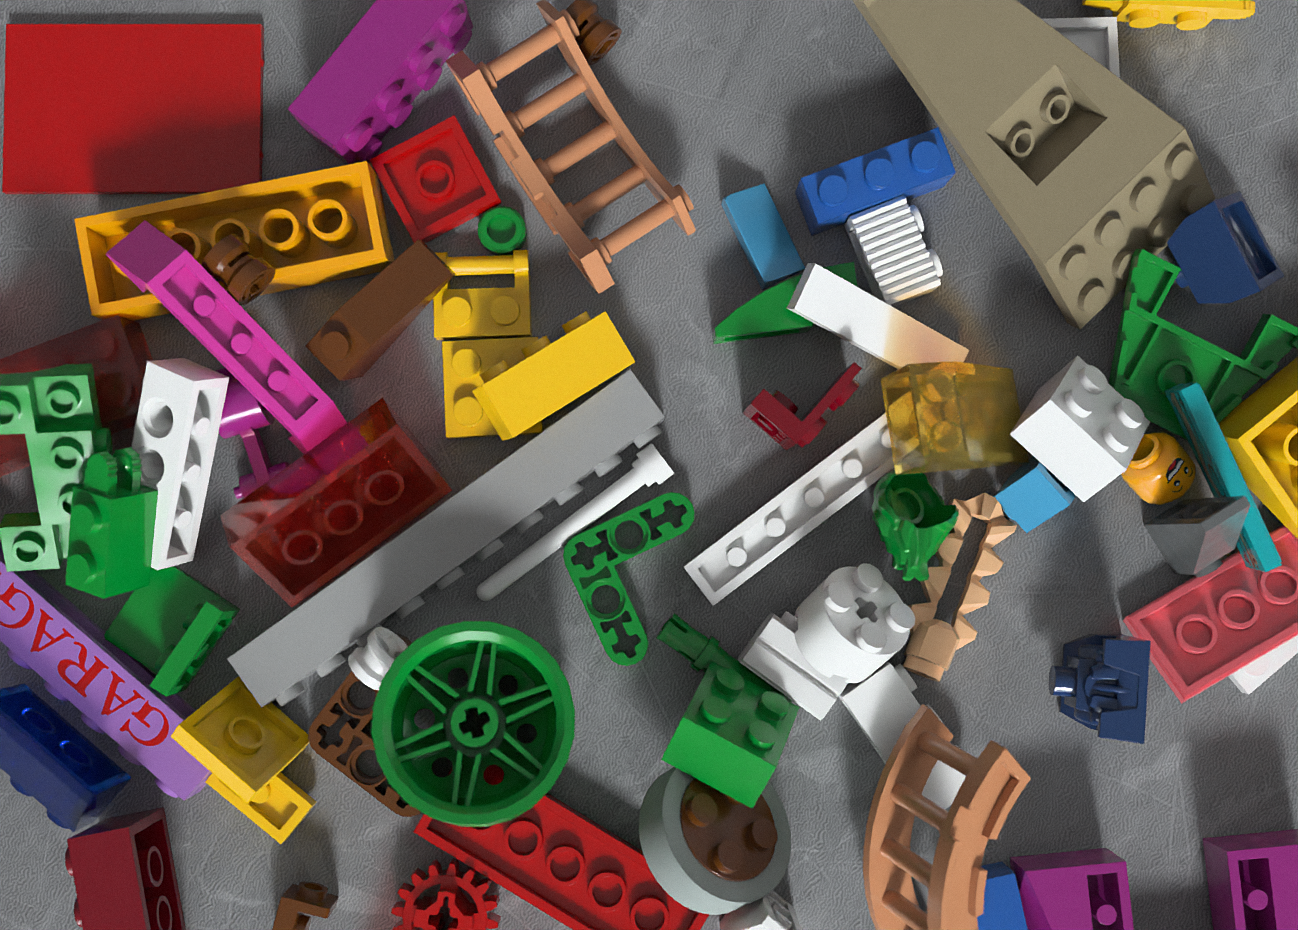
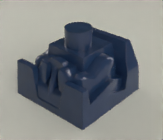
M1241 191L1217 199L1186 217L1167 241L1175 258V261L1171 262V264L1181 268L1175 281L1182 288L1189 286L1198 304L1232 303L1257 293L1284 277Z
M1089 634L1063 644L1062 666L1052 665L1049 672L1050 695L1060 696L1059 712L1090 729L1098 730L1097 737L1144 744L1151 641L1123 634Z

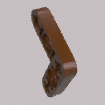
M395 633L407 646L412 644L406 636ZM351 671L312 722L308 734L310 746L319 756L394 813L402 817L418 815L421 811L404 803L400 799L401 796L391 785L387 787V790L380 786L387 779L383 771L380 775L374 777L365 775L360 770L358 762L361 753L366 750H375L371 731L366 728L372 720L374 702L368 708H359L352 703L350 689L355 682L361 680ZM374 689V691H375V699H376L378 690H375V689ZM339 703L346 714L360 719V722L356 725L353 719L348 720L339 732V736L344 740L343 743L335 741L328 745L324 741L327 732L322 726L324 724L330 727L344 714V712L335 709Z

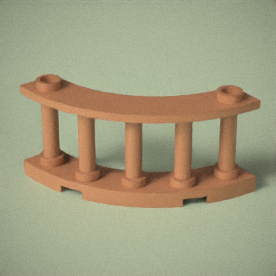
M541 0L536 4L547 25L543 29L486 65L482 61L475 65L462 50L447 59L446 63L476 115L481 114L493 136L499 133L500 136L492 141L552 233L554 235L559 234L571 250L568 252L569 257L596 292L600 294L615 284L606 265L612 262L611 256L670 218L688 236L691 235L696 229L688 212L693 210L694 207L685 190L679 184L673 187L660 173L618 115L575 40L580 33L570 14L565 9L559 12L547 0ZM557 44L574 75L516 112L512 113L508 110L503 113L491 92L497 88L496 82ZM584 92L603 123L547 159L542 160L539 157L533 161L519 139L525 135L523 130ZM614 139L632 167L574 205L571 202L563 205L550 187L555 182L553 177ZM642 183L647 186L657 199V204L601 240L597 237L589 240L581 230V228L585 227L583 221Z
M924 704L920 706L912 719L903 728L902 734L884 766L872 799L863 848V877L866 900L876 930H979L977 917L983 914L984 891L988 872L980 866L988 839L997 840L1008 813L1031 778L1005 747L990 740L978 758L949 743L954 737L953 734L934 712ZM938 760L966 776L949 811L921 795L930 773ZM915 816L939 830L940 837L932 864L910 850ZM911 876L928 887L927 913L920 909Z

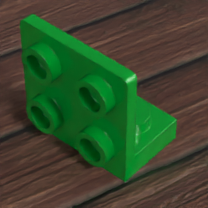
M177 566L161 570L151 567L149 586L133 591L104 634V638L155 672L157 675L149 686L167 697L185 691L240 611V608Z

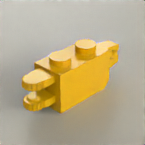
M1082 0V5L1113 11V17H1117V22H1129V26L1134 28H1149L1160 23L1176 24V27L1180 30H1197L1205 27L1213 19L1240 20L1251 17L1255 13L1254 0Z

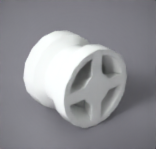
M376 627L367 637L368 644L365 647L356 648L348 657V664L356 677L365 685L375 690L379 689L381 680L396 657L408 647L399 636L383 627Z

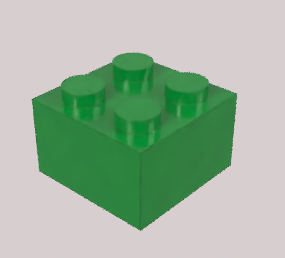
M711 661L661 760L742 804L753 808L777 767L800 707L787 701L782 695L770 692L743 678L738 672L724 668Z

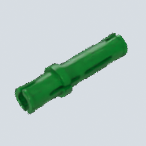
M676 613L669 617L661 628L662 631L656 636L659 641L664 642L691 662L689 667L697 673L700 670L706 673L711 661L724 668L738 672L743 678L770 692L778 693L787 701L792 702L790 698L718 646L719 640L712 635L707 638L681 619Z

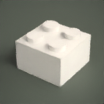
M1077 355L1038 389L1010 435L1079 499L1085 502L1127 470L1150 421L1145 418L1143 411L1134 401L1125 399L1108 384L1106 377L1098 368L1088 365Z

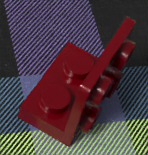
M855 361L848 366L801 419L794 415L798 408L789 398L778 390H775L771 395L764 388L743 414L784 450H788L795 444L803 448L828 423L821 417L826 409L829 408L834 412L860 386L854 377L862 367Z

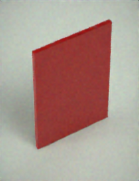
M6 24L2 154L3 193L202 194L262 182V159L264 157L262 153L263 67L265 65L264 26L262 24Z

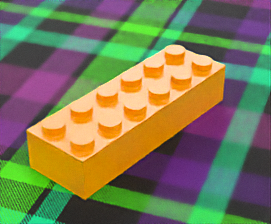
M367 161L74 219L91 315L114 325L171 313L148 289L143 293L106 256L110 249L143 221H147L186 249L200 265H202L205 256L216 243L230 234L239 235L250 245V253L255 258L262 257L275 269L273 280L261 295L381 272L394 261L379 178ZM222 281L218 282L227 291V286Z

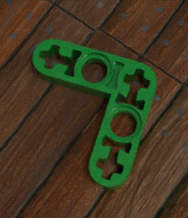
M671 492L663 494L582 532L569 540L564 548L563 559L570 577L607 655L618 665L630 666L642 660L647 652L648 638L615 565L679 536L690 528L694 521V508L689 499L680 493ZM671 500L674 506L683 505L686 513L680 517L682 525L674 528L670 522L664 523L656 527L662 536L651 540L649 525L640 516V513L650 509L651 518H655L665 511L663 503ZM628 520L638 523L643 530L642 542L633 549L621 547L615 539V531L618 525ZM606 529L609 545L618 554V557L609 561L607 551L593 558L595 566L591 569H587L583 563L575 565L572 556L578 553L576 545L583 541L587 547H593L602 543L601 539L597 537V533ZM609 585L618 591L620 604L613 612L601 613L593 606L592 594L599 586ZM626 610L629 612L632 620L622 621L624 629L629 636L637 634L640 638V641L635 644L636 653L632 656H628L624 650L615 651L613 645L619 640L615 627L612 626L606 632L601 622L615 620Z

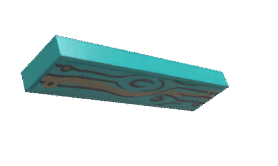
M1197 382L1180 383L1165 390L1214 498L1245 496L1250 503L1236 544L1246 567L1267 572L1281 566L1282 560L1200 384H1197Z

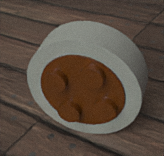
M673 767L659 776L644 796L639 815V836L645 860L661 887L683 906L704 914H725L766 896L780 883L790 859L791 834L783 804L769 781L754 807L750 808Z

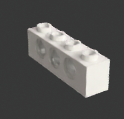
M185 358L147 361L137 421L134 428L132 447L140 454V459H142V466L140 467V470H142L141 485L158 490L151 567L156 570L193 561L229 382L228 376Z

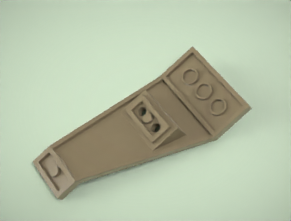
M853 0L860 13L1031 258L1067 324L1081 330L1127 285L1131 259L1135 249H1144L1157 256L1168 245L1167 241L1186 217L1216 199L1185 127L1017 0Z

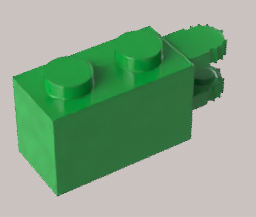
M133 447L115 450V453L112 455L108 451L90 454V458H87L88 462L86 463L87 469H85L84 485L73 487L65 585L102 599L147 587L150 583L158 490L141 485L142 470H140V467L142 466V459H140V454Z

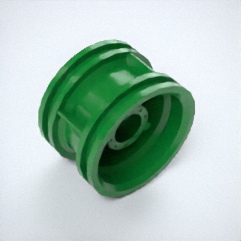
M462 621L439 627L416 639L396 657L381 680L373 705L371 734L377 761L389 784L409 805L430 818L460 827H488L510 821L533 808L553 787L568 761L574 740L575 707L569 683L561 668L539 642L516 628L495 622ZM453 669H463L468 675V681L462 688H453L448 682V675ZM506 676H512L518 682L517 691L510 696L503 695L498 688L500 680ZM428 709L434 713L435 721L431 727L422 729L415 724L414 717L419 710ZM478 711L479 718L487 715L490 720L489 723L483 726L484 735L479 738H473L471 731L466 734L461 732V727L468 723L466 715L470 712ZM523 724H530L536 729V738L531 743H521L516 736L517 729ZM441 757L449 759L453 765L452 772L444 778L435 776L432 770L434 761ZM490 765H498L504 771L503 780L497 785H490L484 780V771Z

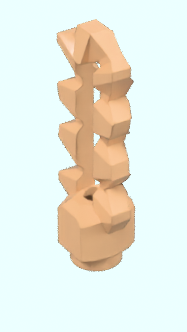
M986 493L966 501L950 500L948 505H956L959 509L958 519L950 531L951 534L947 535L935 553L939 560V565L937 567H928V580L920 581L928 603L909 605L915 616V625L910 629L911 636L904 653L906 659L903 667L910 672L933 681L940 682L943 672L949 669L957 649L975 640L977 631L963 615L988 604L990 592L979 581L983 576L997 573L1004 563L991 548L1014 533L1017 527L1016 524L1004 517L1001 504L997 499ZM972 517H976L987 523L986 532L980 541L979 551L968 573L966 585L958 606L953 612L951 624L942 620L934 619L937 604L945 590L951 574V567L958 556L964 533L969 527Z

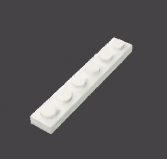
M916 391L911 392L684 565V569L714 606L943 431V426Z

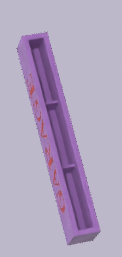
M0 541V641L9 648L7 651L8 656L21 667L33 669L46 680L44 686L53 696L62 701H70L82 712L81 718L87 726L96 732L107 733L119 744L118 751L125 759L135 765H143L156 776L155 783L163 792L171 797H180L183 801L200 792L207 784L205 781L212 772L171 737L177 726L196 710L177 694L165 697L149 686L155 675L143 664L104 638L106 633L36 571L7 572Z

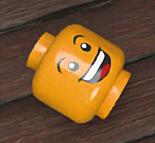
M1150 433L1143 435L1127 470L1121 475L1139 498L1149 504L1161 505L1173 502L1185 494L1195 479L1196 467L1191 457L1175 438L1166 433Z

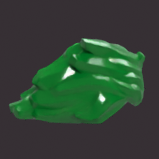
M914 463L900 465L895 470L887 472L885 476L881 477L875 487L874 503L872 504L873 520L879 528L880 541L885 543L887 552L893 555L892 566L897 570H903L902 578L905 581H911L914 577L918 581L928 580V561L938 551L942 542L955 526L959 515V509L956 505H945L942 496L930 484L925 473L917 469Z

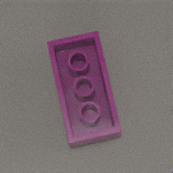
M376 0L293 101L288 110L311 138L344 164L348 165L364 161L370 164V159L379 154L382 148L381 140L392 127H400L407 120L412 111L411 103L422 90H430L437 83L442 74L441 66L452 53L457 54L469 43L473 24L465 0Z

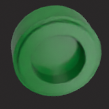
M495 206L490 208L482 215L478 223L480 241L494 255H512L513 251L520 250L526 241L527 229L522 216L511 207Z

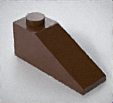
M417 240L341 306L305 347L339 381L363 377L450 281L455 273L422 240Z

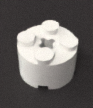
M863 563L858 567H842L833 571L798 606L794 619L798 617V629L794 632L802 655L818 672L829 678L836 674L848 678L845 681L847 683H857L867 679L906 644L910 629L915 625V616L911 608L903 603L896 591L883 580L881 572L875 566Z

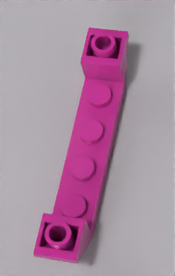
M143 221L106 253V256L143 293L148 289L291 433L288 439L321 472H324L358 439L332 399L186 249L147 221Z

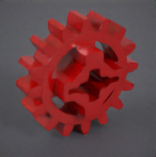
M455 858L452 859L447 870H442L441 864L437 859L433 860L429 865V875H426L420 868L414 870L411 875L414 886L403 883L397 893L405 901L396 902L391 911L392 914L402 917V920L397 922L392 930H420L419 927L423 928V930H444V916L439 911L447 897L448 908H450L449 914L453 917L447 930L498 928L501 916L490 912L498 906L500 901L499 895L487 896L485 893L492 882L491 879L485 878L477 882L474 879L476 870L469 867L465 873L459 871V862ZM441 884L440 890L435 896H424L422 899H418L419 895L426 889ZM461 888L470 894L475 903L468 901Z

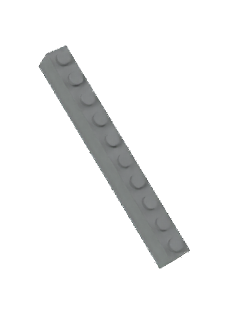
M631 369L242 647L227 658V660L260 707L277 701L281 707L306 690L301 683L316 671L322 678L346 661L341 653L356 642L359 647H365L368 644L367 637L376 627H382L381 624L395 614L403 620L425 604L421 597L424 593L436 585L441 592L465 575L461 567L474 557H477L480 563L484 562L504 547L500 539L516 528L521 535L544 518L540 512L542 508L554 500L561 506L583 490L579 482L595 471L600 478L623 461L619 453L633 443H635L638 449H641L662 433L658 425L664 421L665 416Z

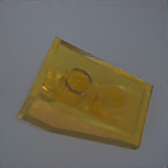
M955 361L912 363L881 378L896 475L1020 465L1029 462L1027 450L1010 435L1021 417L1013 369Z

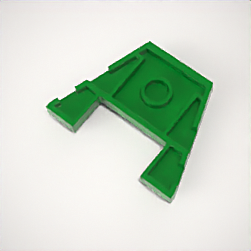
M1135 249L1131 259L1108 384L1125 399L1134 401L1143 411L1145 418L1151 423L1187 440L1165 390L1180 383L1197 382V384H1200L1217 422L1220 423L1243 401L1241 397L1261 378L1266 379L1279 367L1277 363L1291 349H1298V327L1272 314L1263 313L1238 357L1157 316V312L1181 268L1144 249Z

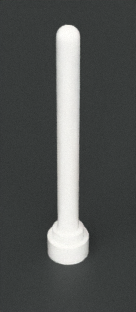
M650 443L636 454L638 459L632 463L634 467L632 470L483 581L476 590L478 598L482 601L492 600L645 483L648 487L654 482L660 485L672 476L674 472L654 445Z

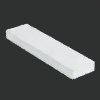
M816 263L807 264L787 306V309L940 392H950L969 352L967 348Z

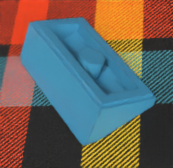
M765 183L732 193L723 198L721 206L762 290L805 270V266Z

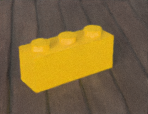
M587 311L562 325L566 333L564 336L551 343L547 335L521 349L525 356L524 360L512 367H509L506 360H503L480 374L484 384L475 388L472 392L502 441L514 438L635 363L634 358L606 311L592 319Z

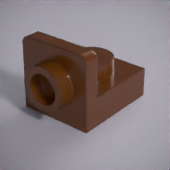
M303 881L299 885L292 884L281 896L272 930H309L311 916L304 914L328 918L336 908L339 897L327 893L328 888L319 883Z

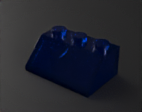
M23 683L0 689V768L10 776L9 781L18 792L26 796H33L47 809L46 814L49 819L62 828L76 832L93 823L132 777L26 684Z

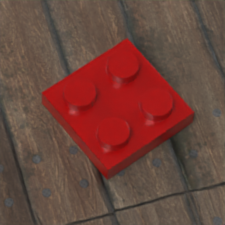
M455 115L370 159L414 243L417 240L427 243L486 212L490 208L501 204L499 196Z

